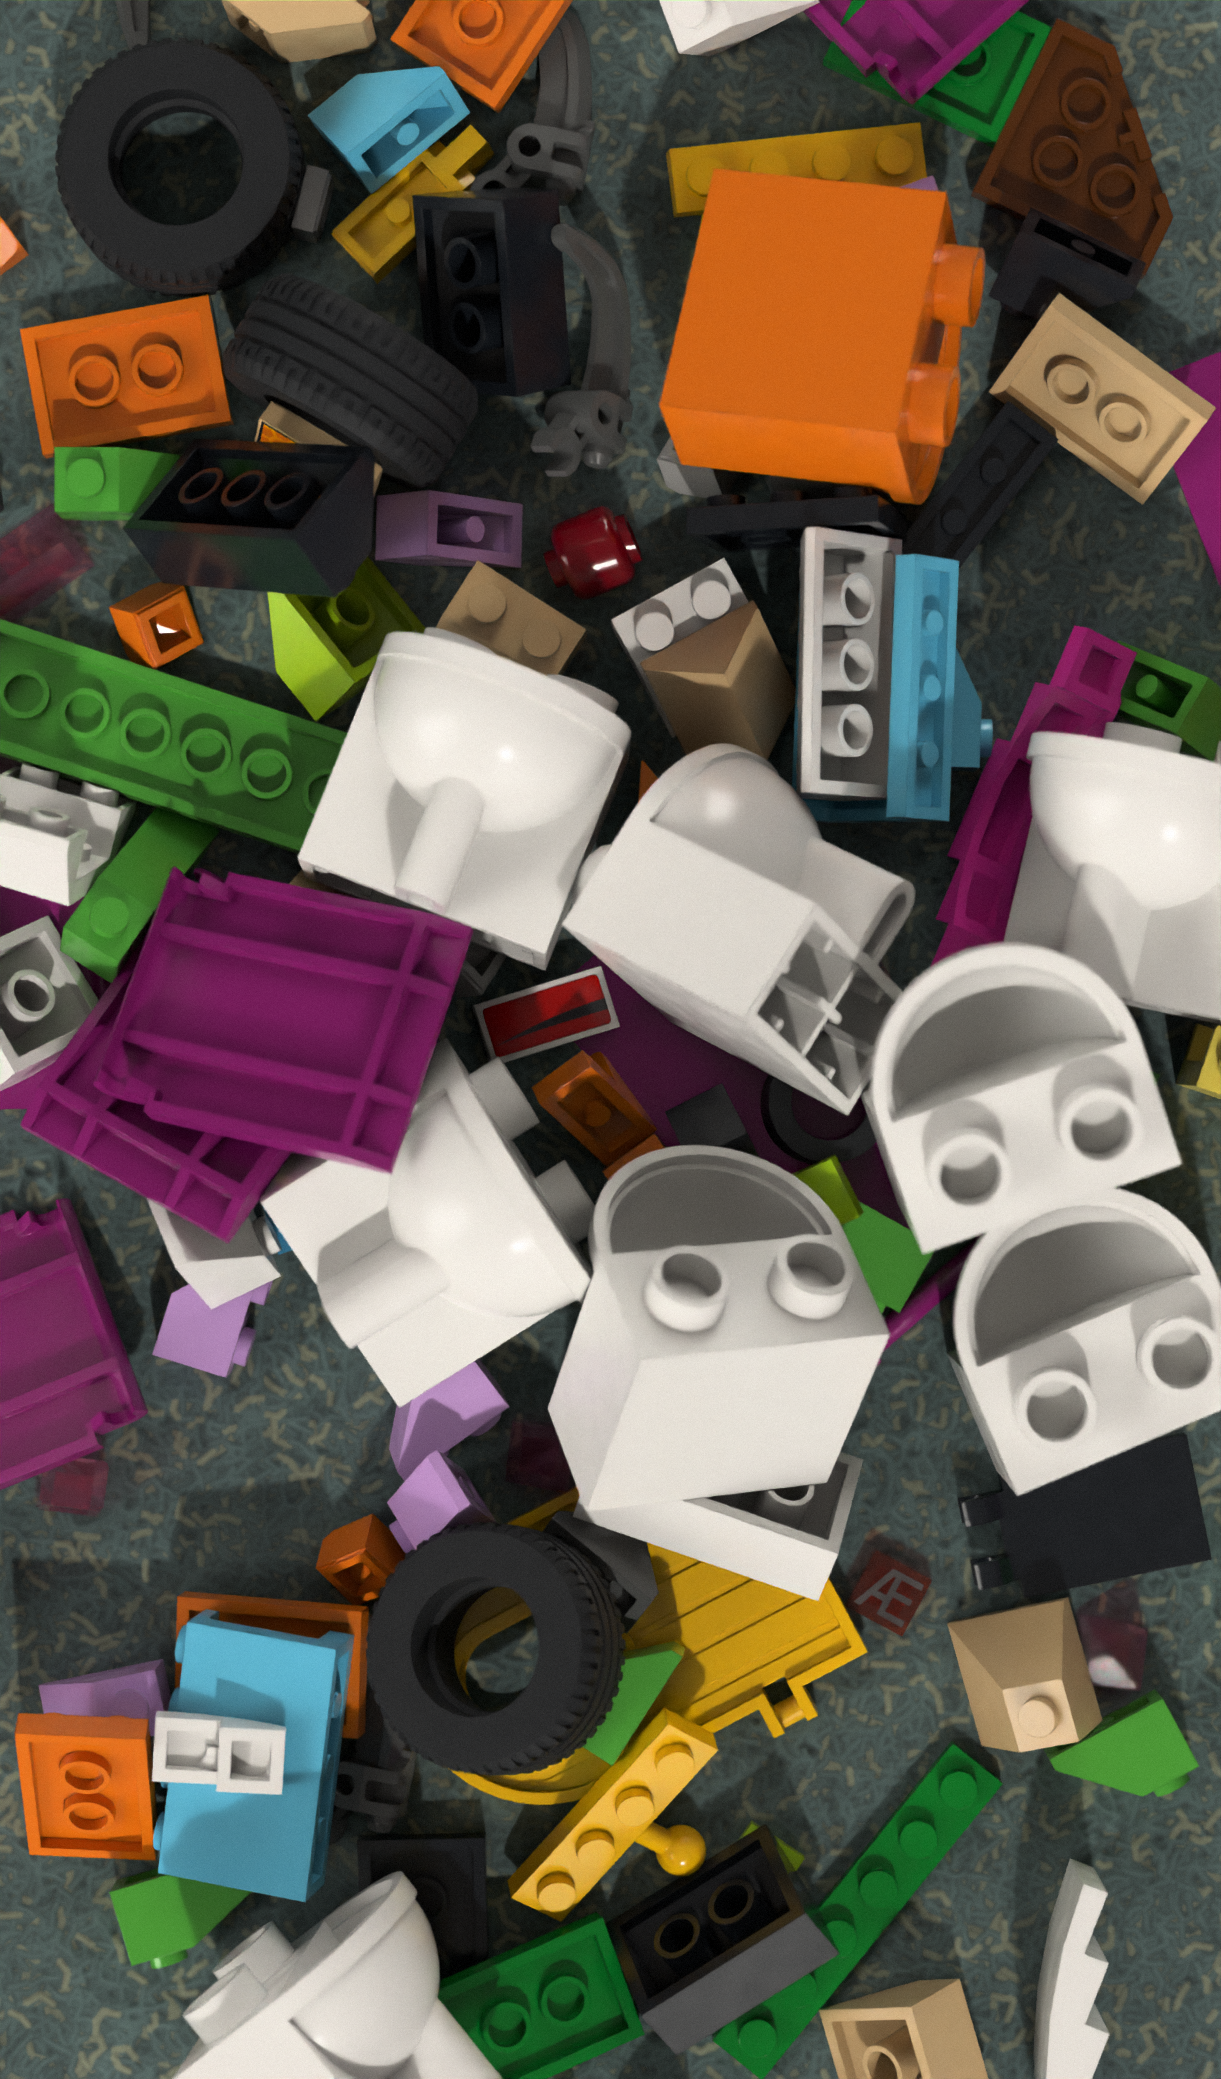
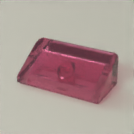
M52 504L0 539V619L13 623L95 566L64 520L54 512Z

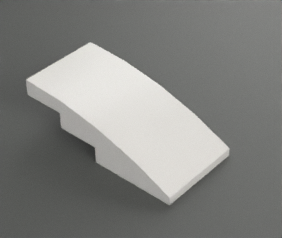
M1071 1858L1050 1919L1037 1987L1033 2050L1035 2079H1092L1109 2037V2032L1094 2004L1109 1963L1095 1936L1092 1935L1108 1892L1094 1867Z

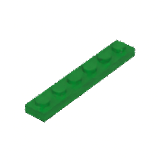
M951 1741L819 1903L818 1908L840 1954L715 2031L712 2035V2040L759 2079H764L1002 1786V1781L955 1742Z

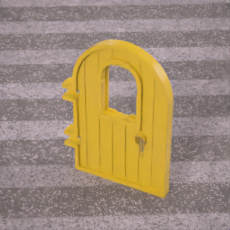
M577 1486L505 1524L526 1527L542 1532L558 1511H575L580 1496ZM647 1542L658 1595L627 1634H622V1639L626 1643V1649L623 1652L672 1641L683 1646L685 1650L682 1659L621 1754L663 1708L712 1733L759 1710L774 1738L784 1734L786 1727L806 1718L809 1721L818 1716L817 1707L804 1685L868 1652L867 1646L830 1576L819 1600L816 1601ZM496 1587L486 1592L472 1604L459 1625L455 1639L454 1660L458 1678L469 1697L466 1686V1668L473 1651L487 1638L532 1615L528 1605L513 1589ZM785 1677L793 1695L772 1705L763 1688ZM582 1747L575 1749V1753L569 1758H562V1762L549 1765L548 1768L534 1771V1773L481 1775L460 1771L452 1772L473 1787L500 1799L524 1804L552 1805L582 1799L611 1765Z

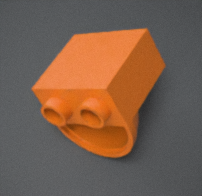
M714 168L659 404L681 465L871 487L875 491L890 494L895 502L917 505L925 502L937 478L945 447L950 445L954 435L960 402L959 361L962 327L973 328L977 322L985 279L984 249L982 247L957 245L947 192Z

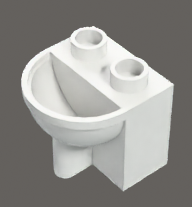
M427 627L423 634L411 632H392L387 634L299 853L298 861L305 878L359 899L427 912L470 926L474 930L470 942L546 970L563 927L562 923L567 917L572 904L571 893L575 877L583 862L593 851L629 759L631 730L623 720L615 715L619 705L618 701L602 690L584 682L557 674H547L545 676L522 665L498 657L487 647L447 630Z
M1107 722L1103 738L1057 732L1032 733L1026 758L1032 761L1030 800L1033 817L1003 943L1038 945L1072 957L1096 973L1117 994L1124 1005L1221 1025V740L1218 742L1215 760L1210 762L1179 754L1182 744L1180 737L1124 723Z
M715 744L686 755L664 772L641 798L614 842L597 848L586 858L575 877L571 893L573 907L562 923V926L671 1023L848 1116L871 1079L873 1051L883 1022L893 1004L903 993L878 967V964L910 914L914 904L915 889L911 882L824 841L817 822L807 804L797 791L779 776L773 765L765 758L737 745Z
M994 943L963 950L941 960L918 976L899 996L883 1022L873 1051L871 1079L863 1090L861 1098L895 1198L923 1254L1182 1164L1134 1020L1117 994L1096 973L1068 955L1050 948L1025 943Z
M447 1038L435 1045L392 1174L292 1152L260 1198L261 1204L317 1285L323 1308L334 1328L350 1349L355 1346L359 1347L399 1408L553 1311L563 1308L576 1300L583 1305L593 1276L592 1269L578 1243L588 1237L590 1222L595 1209L591 1198L565 1159L541 1175L535 1176L513 1142V1139L534 1127L540 1121L513 1076L499 1056L469 1074Z
M682 1145L655 1150L628 1162L607 1181L599 1195L591 1218L588 1246L593 1276L548 1406V1411L585 1510L594 1511L827 1483L890 1335L838 1219L827 1204L797 1177L773 1163L741 1151L717 1146Z
M1112 1188L985 1232L979 1238L963 1266L957 1284L953 1309L954 1338L957 1349L948 1352L947 1355L995 1469L1017 1496L1221 1410V1285L1206 1252L1198 1240L1169 1211L1140 1195Z
M402 1871L391 1873L371 1884L339 1906L292 1943L287 1940L275 1923L270 1921L253 1932L228 1953L212 1971L218 1981L201 1994L183 2014L184 2019L200 2038L173 2077V2079L503 2078L438 1999L440 1970L436 1942L431 1926L422 1908L415 1900L417 1890Z

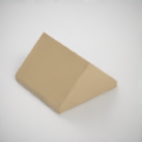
M753 600L640 662L686 755L709 745L733 744L768 760L795 704L796 688L764 619Z

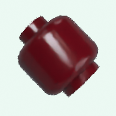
M604 506L593 508L556 524L551 532L554 549L543 553L547 568L556 587L560 588L569 585L572 592L579 599L583 600L591 599L631 582L635 577V563L643 560L637 539L626 515L623 513L615 517L614 513Z

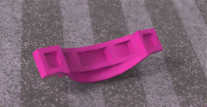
M1074 625L1050 684L1035 682L1011 741L996 739L991 756L987 760L947 855L959 861V864L936 916V920L948 926L931 966L966 949L1004 942L1033 817L1030 800L1032 761L1026 758L1031 734L1034 732H1057L1103 738L1106 723L1113 722L1121 705V690L1136 657V652L1090 628Z

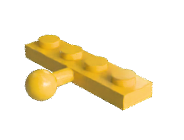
M920 122L672 148L666 153L674 218L703 215L714 168L901 187L927 178Z
M663 1708L620 1755L613 1766H610L507 1880L511 1898L561 1922L634 1842L656 1852L660 1866L669 1874L688 1876L696 1872L702 1866L706 1857V1843L702 1835L688 1825H674L666 1829L653 1821L718 1751L714 1733Z

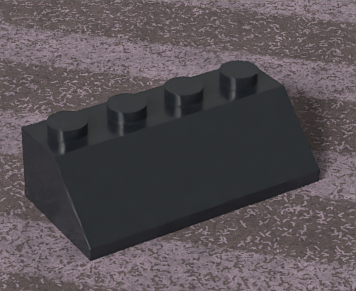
M194 439L125 524L123 530L163 584L336 598L340 592L352 583L355 572L372 551L375 456L367 446Z

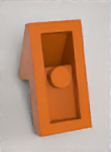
M584 1050L580 1051L532 1087L539 1104L605 1166L611 1164L657 1130L649 1115L606 1056L600 1051L595 1052L591 1056Z

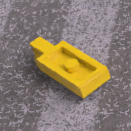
M471 124L447 147L440 141H437L377 191L370 194L332 230L331 235L378 284L416 248L412 195L470 190L475 180L474 175L495 155L490 144Z

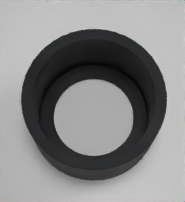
M770 1074L767 1076L761 1094L762 1120L773 1142L790 1157L807 1164H815L835 1154L838 1161L843 1162L858 1157L877 1142L867 1113L861 1125L853 1133L842 1139L822 1140L808 1134L798 1124L793 1114L791 1099L794 1087Z

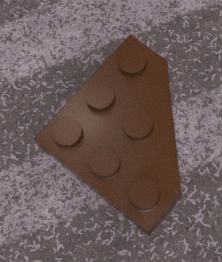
M1057 18L971 196L1023 222L1030 208L1040 211L1145 262L1146 265L1140 278L1143 279L1173 220V214L1166 194L1162 193L1151 161L1152 153L1136 107L1133 108L1122 76L1123 69L1115 46Z

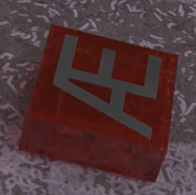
M875 1548L845 1605L894 1633L903 1636L932 1579Z

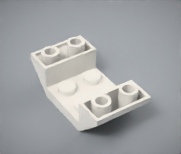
M22 762V767L15 766L1 773L0 886L63 905H72L86 896L101 873L115 858L134 815L137 801L119 796L120 793L115 790L101 788L90 782L83 781L81 785L60 779L58 772L42 770L26 762Z

